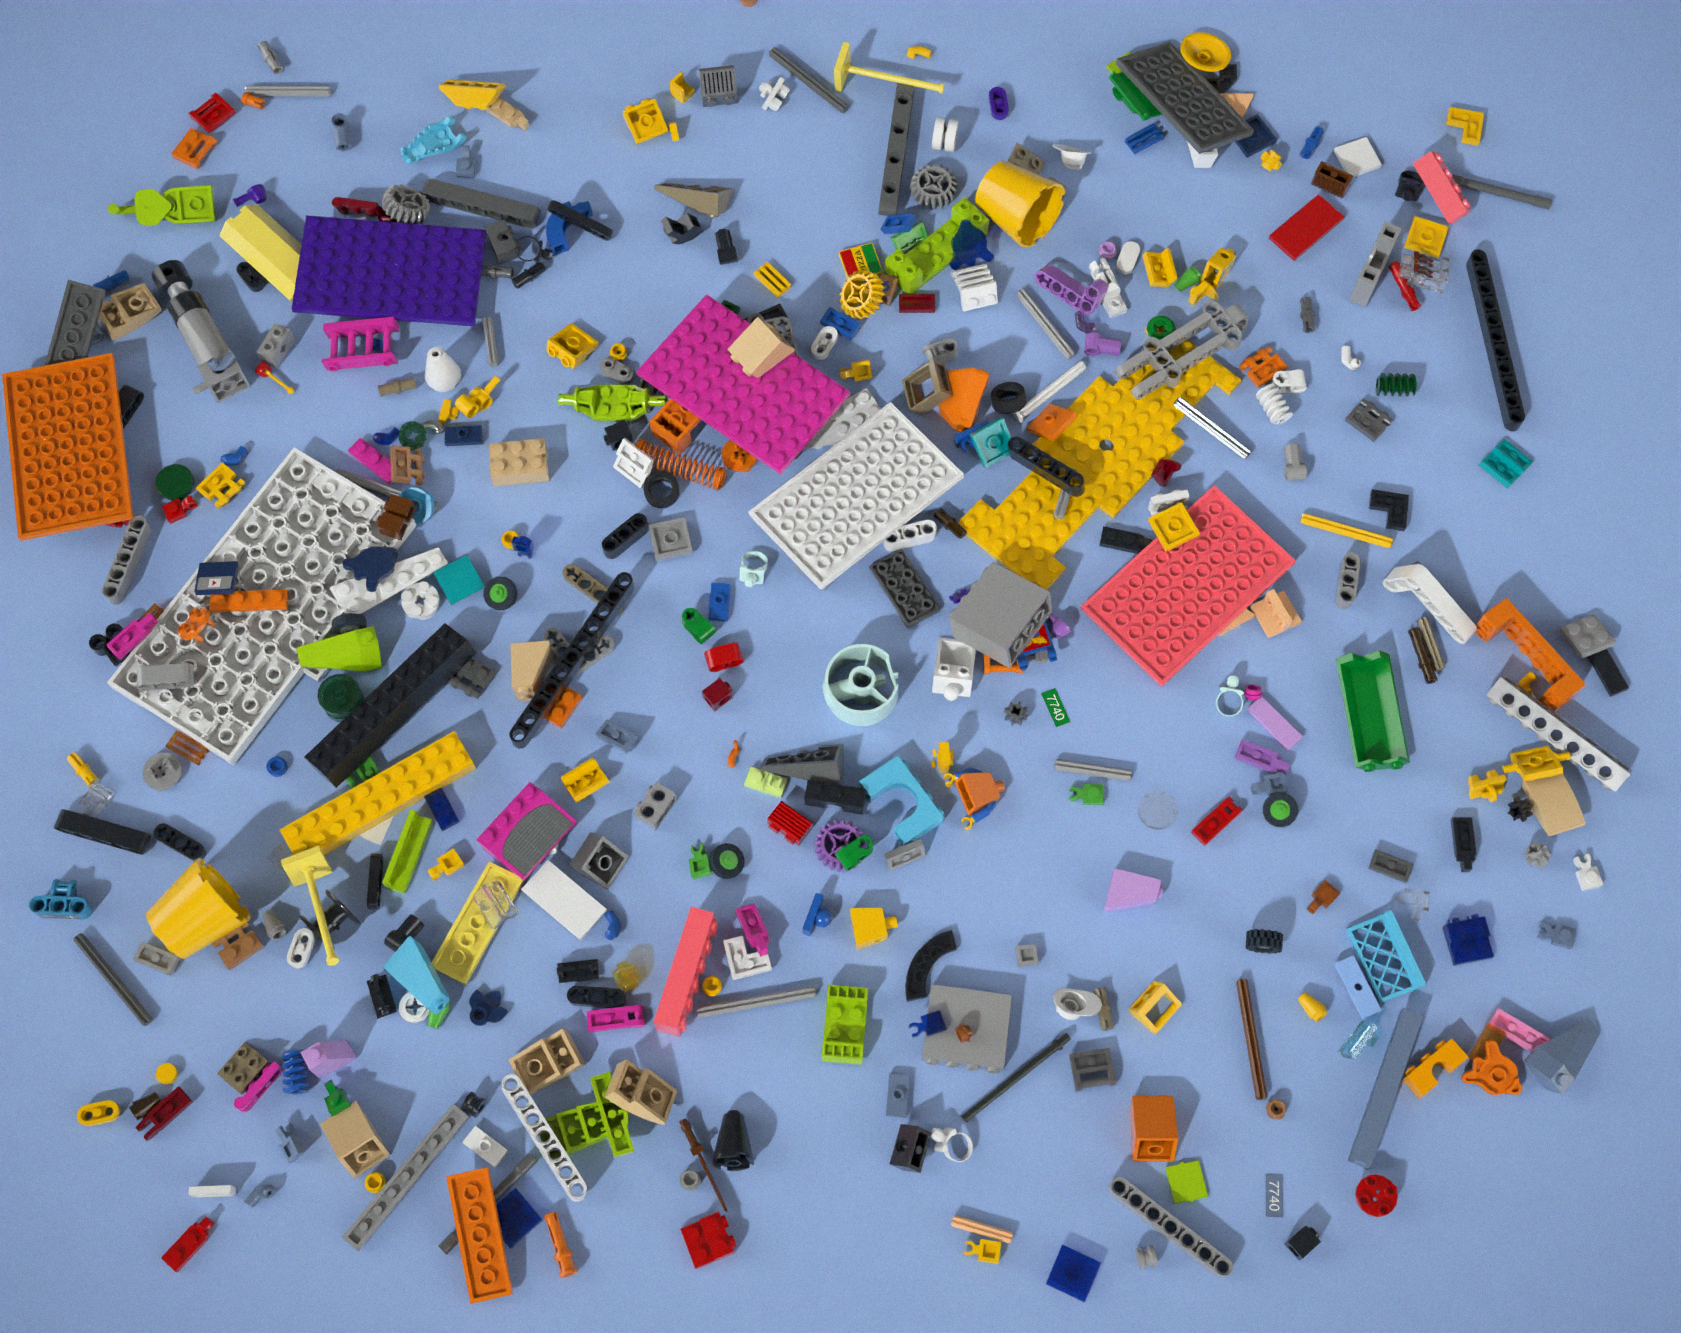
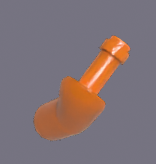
M734 740V748L728 756L727 765L729 767L735 766L736 757L740 752L737 740Z

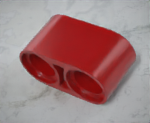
M737 642L714 647L704 652L710 672L732 668L744 662L739 643Z

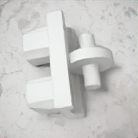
M779 78L774 88L771 87L773 85L771 81L761 83L759 86L762 92L760 96L763 98L766 95L768 96L761 107L765 111L769 107L777 112L782 101L777 99L775 95L777 94L785 99L790 91L783 84V78Z

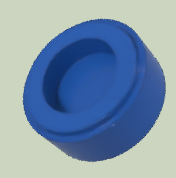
M278 756L272 757L266 765L267 771L274 777L284 775L288 767L286 761Z

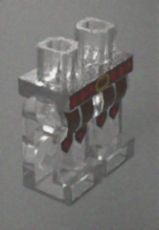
M1414 251L1412 256L1403 253L1399 261L1401 266L1399 277L1407 279V285L1412 286L1414 284L1420 288L1443 293L1449 281V258L1442 256L1441 260L1430 258L1426 254H1419L1418 251Z

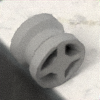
M1153 1245L1148 1246L1146 1249H1135L1140 1270L1145 1269L1146 1266L1157 1267V1257Z

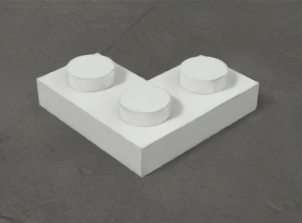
M743 936L723 940L733 980L772 971L768 955L760 957L758 952L747 954Z

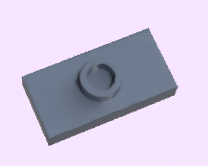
M889 1074L886 1116L906 1118L910 1075Z

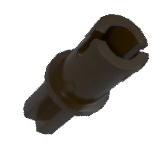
M939 508L935 512L934 517L944 525L946 530L949 529L959 539L966 535L967 531L956 522V518H952L943 508Z

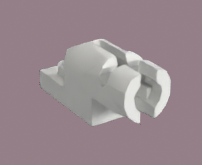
M1101 258L1099 266L1096 261H1093L1089 265V269L1094 281L1102 279L1107 284L1108 289L1102 304L1111 319L1126 313L1127 307L1120 296L1121 289L1106 259Z

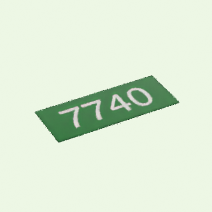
M1056 689L1041 693L1055 726L1058 727L1069 723L1070 720Z

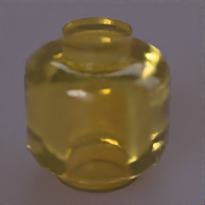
M628 961L617 964V969L612 972L617 989H623V992L639 987L638 984L642 980L637 965L634 963L629 964Z

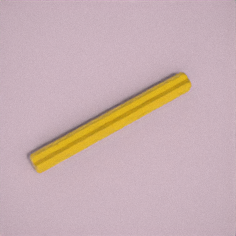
M1303 513L1300 520L1305 525L1390 548L1393 542L1392 537L1308 513Z

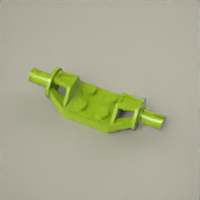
M635 385L576 387L574 394L559 393L558 395L560 397L558 398L559 405H574L577 413L581 412L596 422H620L623 420L625 422H633L642 415L649 414L651 406L663 407L666 404L665 402H668L667 395H651L649 388L643 389ZM583 404L589 405L590 408L583 407ZM642 404L641 408L635 409V405Z

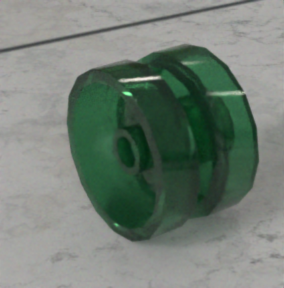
M335 674L326 678L321 683L317 695L319 704L325 714L336 722H341L365 699L358 683L346 674Z

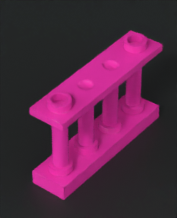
M394 317L323 324V331L331 339L330 358H325L321 361L327 371L398 364L394 353L390 352L391 334L399 332V324ZM384 333L383 353L373 354V335ZM366 335L365 355L355 356L356 337ZM341 337H348V356L337 357L338 339Z

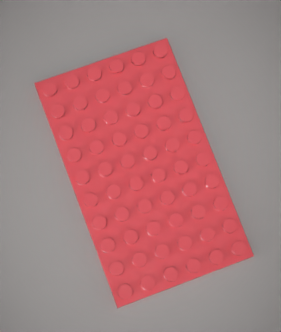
M1215 485L1187 509L1188 514L1200 532L1198 537L1167 552L1156 537L1080 608L1161 687L1296 563L1294 558Z

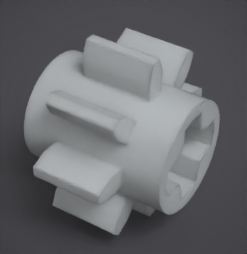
M1538 843L1529 845L1526 850L1527 853L1524 854L1530 866L1535 864L1537 867L1545 866L1549 862V857L1552 856L1545 844L1541 846Z

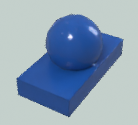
M815 893L802 928L804 935H811L814 924L818 927H826L832 921L831 912L826 908H821L823 903L822 894Z

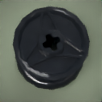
M326 889L325 894L333 902L324 912L329 933L331 934L335 929L339 930L338 926L347 917L356 925H362L350 910ZM303 915L298 916L322 940L318 921L316 920L311 923Z

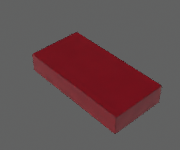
M899 294V313H935V294Z

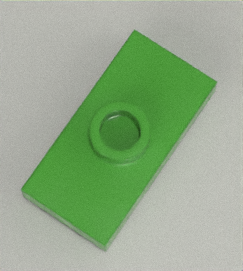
M919 221L913 225L910 232L898 233L892 236L891 240L895 250L900 249L902 252H905L927 238L928 233L924 223Z

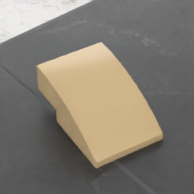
M145 283L111 295V300L102 303L98 320L113 341L140 328L159 314L162 309Z
M1564 774L1539 778L1533 781H1522L1521 789L1527 796L1530 804L1533 805L1531 810L1548 836L1569 831L1586 824L1578 801Z
M561 1029L548 1038L539 1040L509 1059L515 1074L520 1078L530 1095L558 1082L586 1065L567 1029Z
M626 1059L617 1064L605 1098L638 1117L664 1125L668 1119L677 1090L650 1069L641 1070Z

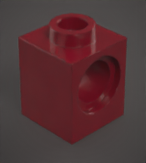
M719 678L702 691V697L715 712L733 698V689L727 681L723 682Z

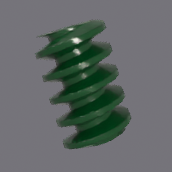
M1381 373L1376 380V395L1379 396L1380 392L1383 391L1384 396H1387L1388 391H1390L1391 396H1394L1395 391H1397L1398 396L1401 397L1404 391L1406 397L1409 396L1410 392L1415 396L1417 387L1416 377L1414 374L1408 376L1406 373L1402 374V376L1399 373H1396L1394 376L1392 373H1388L1387 376L1385 373Z

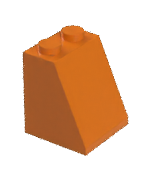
M1166 1095L1132 1096L1130 1105L1132 1161L1174 1162L1178 1143L1174 1097Z

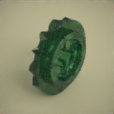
M409 421L403 424L398 434L400 444L403 447H410V451L424 447L423 444L427 440V432L423 427L424 425L416 421ZM412 431L419 434L415 437V441L407 438L412 435Z

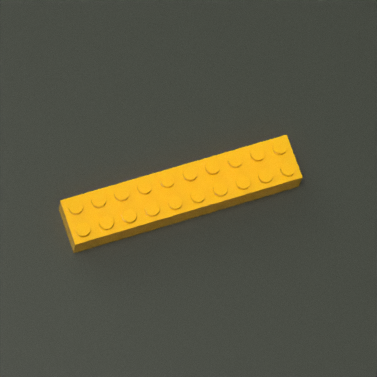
M453 731L279 830L293 855L316 846H320L323 854L326 855L474 771L476 767L456 732Z

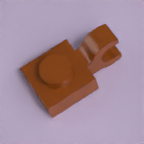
M1325 880L1311 895L1315 900L1309 905L1307 910L1314 914L1321 905L1327 909L1341 893Z

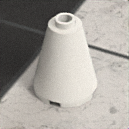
M433 347L428 351L426 359L425 380L427 385L437 392L453 390L455 385L461 381V369L442 348Z

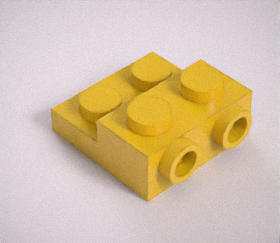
M648 98L641 101V104L637 106L629 105L624 108L625 110L622 115L636 145L669 132L656 99L650 100Z
M570 323L548 339L546 350L551 357L556 356L560 359L565 367L575 369L585 362L588 354L598 348L599 342L573 323Z

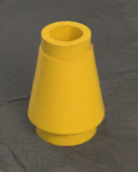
M1307 992L1298 998V1001L1311 1020L1319 1022L1328 1013L1325 1009L1326 1006Z

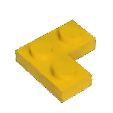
M1449 107L1446 125L1463 128L1461 143L1478 146L1481 138L1484 113Z

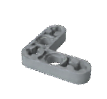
M550 628L545 631L544 639L545 641L549 640L552 651L559 660L561 658V655L558 654L559 650L567 648L569 643L558 629ZM550 635L556 636L559 644L556 645L554 640L550 639ZM610 636L601 637L592 650L595 653V658L592 660L586 659L585 664L581 666L575 676L581 674L614 651L615 644ZM602 643H609V648L603 647ZM595 647H598V650L600 649L601 654H598ZM571 657L568 661L574 662L577 660V657Z

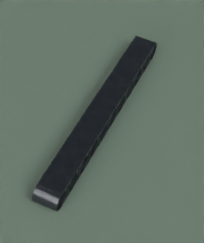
M1476 249L1472 251L1466 263V268L1503 424L1507 430L1514 432L1522 425L1525 419V412L1487 255L1483 250Z
M621 572L616 576L509 733L514 747L522 749L529 744L634 590L631 574ZM622 582H629L626 586L621 585ZM614 596L619 597L616 601L610 600ZM601 612H609L606 616L600 615ZM591 627H598L596 631L589 630ZM581 642L588 643L586 646H579ZM571 657H577V660L574 662L568 661ZM561 672L567 673L564 677H558V674ZM549 688H556L553 693L547 692ZM540 703L545 704L543 708H536ZM528 719L535 720L532 724H526ZM517 735H524L521 740H515Z

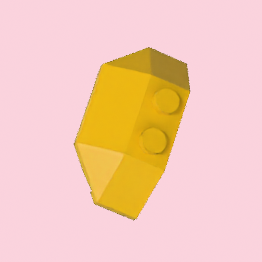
M448 79L438 86L456 106L464 107L465 109L478 108L479 110H485L495 103L506 87V84Z

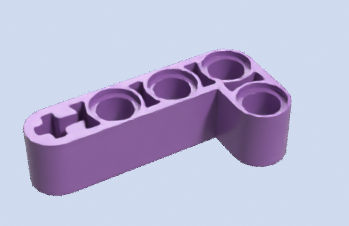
M1051 264L1045 265L1035 274L1037 284L1085 315L1091 314L1101 305L1108 289L1106 282L1102 279H1097L1088 287H1085Z

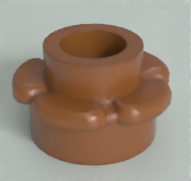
M960 1023V1026L955 1027L959 1041L961 1043L965 1041L970 1042V1037L973 1034L969 1025Z

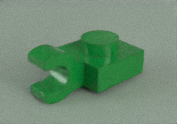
M332 1079L324 1083L329 1093V1096L324 1098L332 1116L351 1106L343 1088L338 1090Z

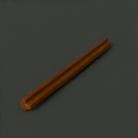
M1239 979L1236 985L1256 1100H1264L1267 1098V1091L1248 980Z

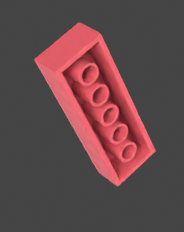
M695 907L690 908L653 1021L657 1031L680 1037L681 1032H685L687 1028V1013H691L694 1001H692L693 994H697L700 987V982H698L699 975L704 974L706 968L705 957L710 955L712 949L711 938L716 936L718 930L717 920L712 912Z

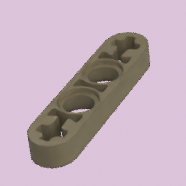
M574 564L566 565L563 569L565 581L598 604L601 599L596 598L595 594L598 591L606 592L608 588ZM569 571H570V572H573V571H574L576 577H574L573 575H570V576H569V575H568V572H569ZM589 580L591 585L588 588H583L581 583ZM614 596L610 600L616 601L619 597ZM624 605L622 606L618 614H620L624 610Z

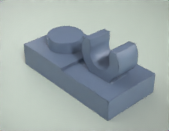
M607 719L595 734L597 738L625 753L633 750L635 747L634 742L638 738L636 734Z

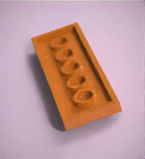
M489 1167L446 1176L470 1304L512 1295L513 1289Z

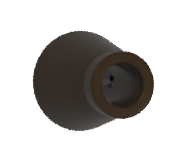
M156 1092L133 1101L132 1105L128 1108L138 1121L141 1118L144 1119L147 1116L146 1114L159 1104L161 1100Z

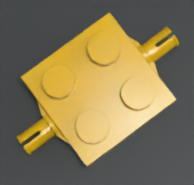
M1547 745L1510 753V760L1513 764L1503 765L1502 769L1504 774L1516 771L1524 782L1533 781L1539 778L1563 774V766L1560 764V761L1570 760L1571 757L1569 752L1557 754Z

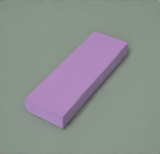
M1263 697L1258 698L1248 707L1247 711L1288 751L1302 739L1303 736Z

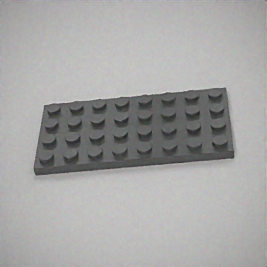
M1171 42L1117 58L1116 65L1199 154L1252 136L1254 130L1196 68L1186 62L1182 54Z

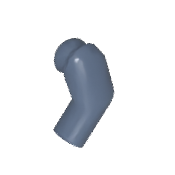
M228 352L222 360L211 358L208 360V366L213 371L226 370L236 359V356Z
M269 1184L258 1185L245 1200V1203L253 1208L259 1199L272 1198L275 1194V1188Z

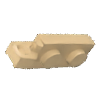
M500 97L488 109H485L511 128L518 126L526 131L530 126L521 111Z

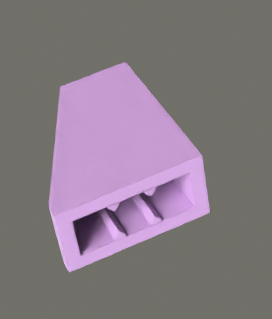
M1114 868L1104 911L1109 912L1155 904L1157 898L1161 899L1163 887L1160 886L1161 880Z
M348 1040L322 1041L300 1052L309 1070L320 1079L357 1059Z

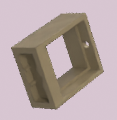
M932 359L902 379L909 412L923 415L953 396L946 363ZM931 377L935 393L922 400L919 385Z

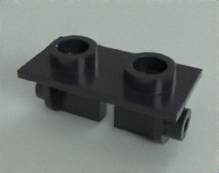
M598 959L557 963L559 983L599 979Z
M378 974L372 975L371 979L367 980V985L377 1019L396 1013V1006L386 974L382 976Z

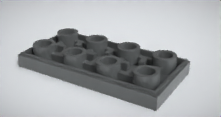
M902 549L869 566L870 571L907 629L940 612L938 604Z

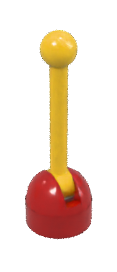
M262 361L256 367V374L261 377L269 376L284 387L288 394L294 393L293 387H288L271 374V367L265 361Z

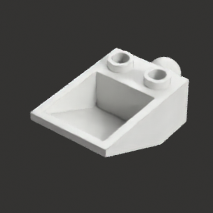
M939 637L932 693L944 694V697L949 701L957 699L958 696L970 697L976 653L974 648L957 639Z

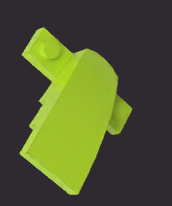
M610 1072L590 1077L597 1102L576 1106L575 1109L556 1113L555 1116L545 1118L567 1155L586 1149L606 1139L609 1140L614 1158L634 1152L628 1131V1111L605 1098L612 1079ZM546 1133L539 1135L542 1142L550 1139ZM552 1151L549 1156L551 1159L556 1160L561 1157V1154L558 1151Z

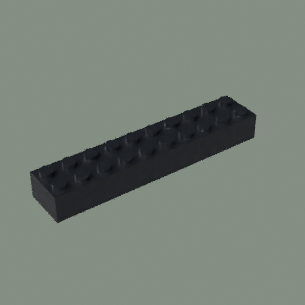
M444 623L308 752L304 758L320 775L337 788L476 654V651L466 638Z

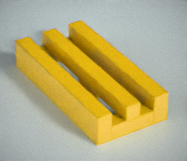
M765 262L764 266H760L758 271H754V276L777 298L791 288V284L768 262ZM762 273H764V274L770 279V281H771L773 284H775V285L780 289V291H778V290L762 275Z

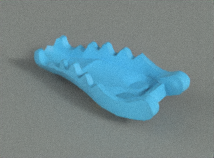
M448 116L440 122L429 124L427 128H423L422 133H417L412 143H409L407 147H401V156L407 164H413L425 157L451 152L461 146L467 137L464 133H460L457 137L450 128L455 123V119L453 116Z

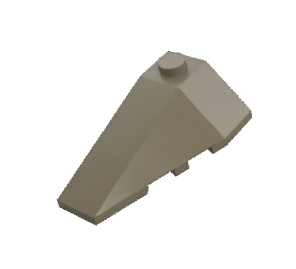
M659 183L654 185L655 190L701 213L708 214L709 217H719L720 214L725 213L733 193V188L720 186L701 189L700 185H689L685 188L684 184Z

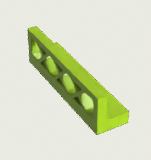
M410 809L382 881L386 889L406 894L433 823L432 819L419 816L415 810Z

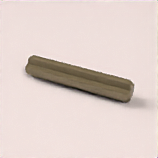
M1427 617L1420 618L1417 623L1430 659L1434 662V671H1441L1445 668L1429 619Z

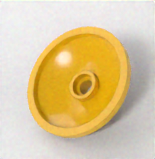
M1196 32L1187 35L1182 40L1180 51L1183 58L1188 64L1198 70L1205 72L1220 71L1226 68L1231 60V51L1227 44L1212 34Z

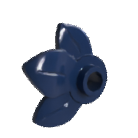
M476 990L470 997L469 1004L472 1008L470 1020L474 1025L483 1026L487 1022L497 1023L508 1013L507 1009L499 1007L501 1004V994L499 991H493L483 996L480 991ZM479 1013L484 1014L482 1019H477Z

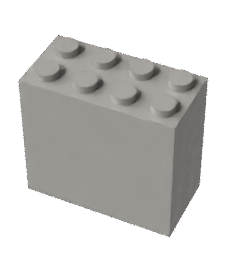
M992 562L989 567L983 570L980 579L973 583L969 593L962 597L959 606L951 611L949 620L953 637L1010 668L1053 612L1050 592Z

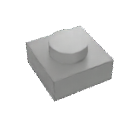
M1036 944L1015 947L1018 967L1038 966Z

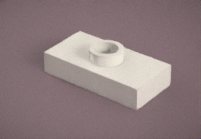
M477 1126L472 1129L462 1142L495 1168L509 1152Z

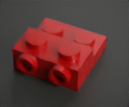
M719 1212L699 1219L700 1221L680 1229L695 1269L735 1253L733 1248L737 1246L733 1235L728 1236L725 1229L729 1227L725 1215L721 1216Z

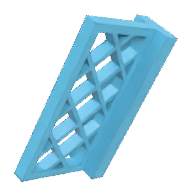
M1392 910L1346 929L1380 1004L1425 987L1426 982ZM1382 921L1385 927L1383 934L1371 930L1373 923ZM1358 929L1367 932L1364 942L1355 939L1352 932ZM1369 933L1381 938L1377 947L1366 943ZM1383 939L1392 942L1393 949L1391 953L1379 949ZM1364 946L1375 950L1372 961L1363 957L1362 951ZM1378 952L1389 956L1386 966L1374 962ZM1391 957L1400 960L1402 964L1400 971L1388 967ZM1372 965L1384 969L1381 979L1372 976L1370 972ZM1386 970L1398 975L1394 985L1383 981ZM1402 976L1409 979L1411 987L1403 989L1396 986L1399 977ZM1381 983L1393 988L1391 994L1383 998L1379 992Z

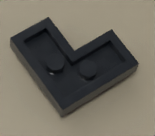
M1372 489L1370 492L1369 509L1387 512L1385 529L1405 531L1409 495Z

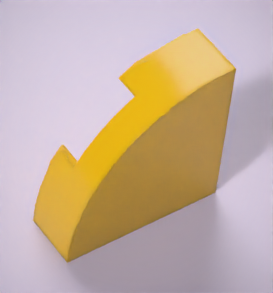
M668 122L672 140L678 141L679 135L676 122Z

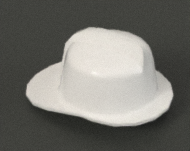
M1063 144L1052 145L1054 148L1061 150L1062 163L1069 169L1080 170L1085 163L1087 154H1091V152L1081 151Z
M1061 988L1053 996L1056 1012L1067 1020H1075L1080 1016H1093L1102 1007L1099 997L1088 991Z

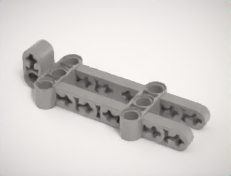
M1209 300L1204 304L1203 312L1200 316L1161 340L1154 337L1147 338L1144 342L1143 351L1119 365L1115 373L1122 380L1148 364L1155 370L1156 373L1142 381L1131 390V394L1136 400L1142 399L1164 384L1168 387H1176L1180 383L1182 373L1224 347L1229 350L1237 349L1240 345L1242 332L1247 327L1249 317L1238 304H1234L1224 310L1217 301ZM1207 327L1216 335L1176 361L1169 354L1170 350ZM1158 361H1164V362H1166V363H1165V364H1161V363H1159ZM1174 374V375H1176L1177 377L1173 378V377H1170L1169 375Z

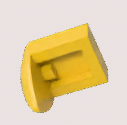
M1204 280L1200 285H1195L1190 290L1188 302L1194 306L1205 295L1215 300H1218L1219 297L1214 287Z

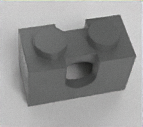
M505 220L484 227L499 264L519 258L515 252L517 239L513 240L512 238L514 233L511 225L507 226ZM517 243L516 251L518 255V250H520L519 243Z

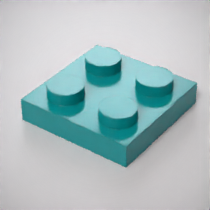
M1000 417L970 434L983 467L987 468L1009 455L1007 444L1009 439H1011V435L1004 418Z

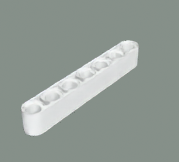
M515 1074L506 1075L502 1081V1091L568 1197L574 1202L583 1200L587 1192V1186L520 1078ZM510 1081L517 1084V1087L513 1090L506 1087V1084ZM519 1099H526L528 1104L525 1107H520L516 1102ZM530 1116H536L539 1121L537 1124H530L527 1119ZM546 1133L550 1139L542 1142L538 1139V1136ZM552 1151H558L561 1157L554 1160L550 1158L549 1154ZM568 1168L572 1174L569 1177H563L560 1171ZM574 1186H580L583 1192L580 1195H575L571 1189Z

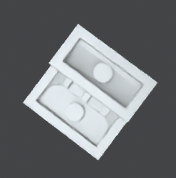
M624 438L616 452L618 457L613 468L639 488H643L646 478L651 473L653 459Z

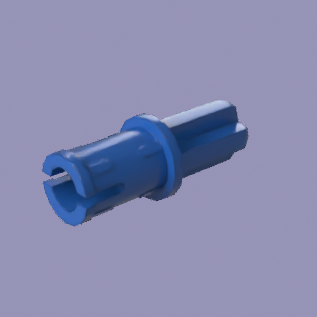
M1316 126L1310 137L1306 138V143L1300 152L1302 158L1310 159L1312 152L1318 147V142L1324 133L1322 127Z
M123 270L111 277L107 276V278L93 284V286L107 291L111 288L115 289L116 285L130 277L127 271Z

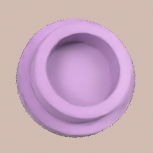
M1107 241L1100 245L1099 255L1102 258L1111 259L1116 255L1117 249L1112 242Z

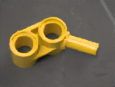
M495 375L484 389L475 387L469 396L466 394L461 395L456 400L455 407L467 418H472L477 413L488 409L493 402L490 392L501 379Z

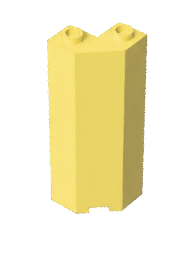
M258 204L245 205L240 209L241 213L234 219L230 217L225 222L219 236L285 297L293 301L302 244Z

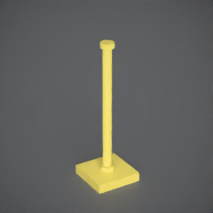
M843 42L834 68L835 91L842 92L849 72L938 91L939 94H943L945 87L944 83L935 84L852 66L850 43Z
M316 846L282 859L281 864L294 887L307 883L327 954L326 962L327 965L333 966L339 962V958L335 955L315 879L331 874L332 869L320 846Z

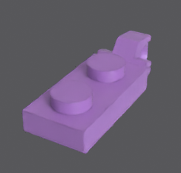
M1241 740L1234 759L1274 774L1276 772L1287 774L1290 767L1289 763L1281 760L1282 757L1278 755L1279 753L1246 740Z

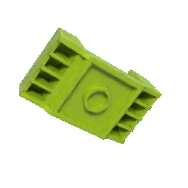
M828 985L821 1062L862 1065L868 988Z

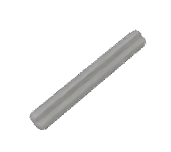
M1056 759L1054 769L1057 771L1130 781L1132 771L1129 769Z

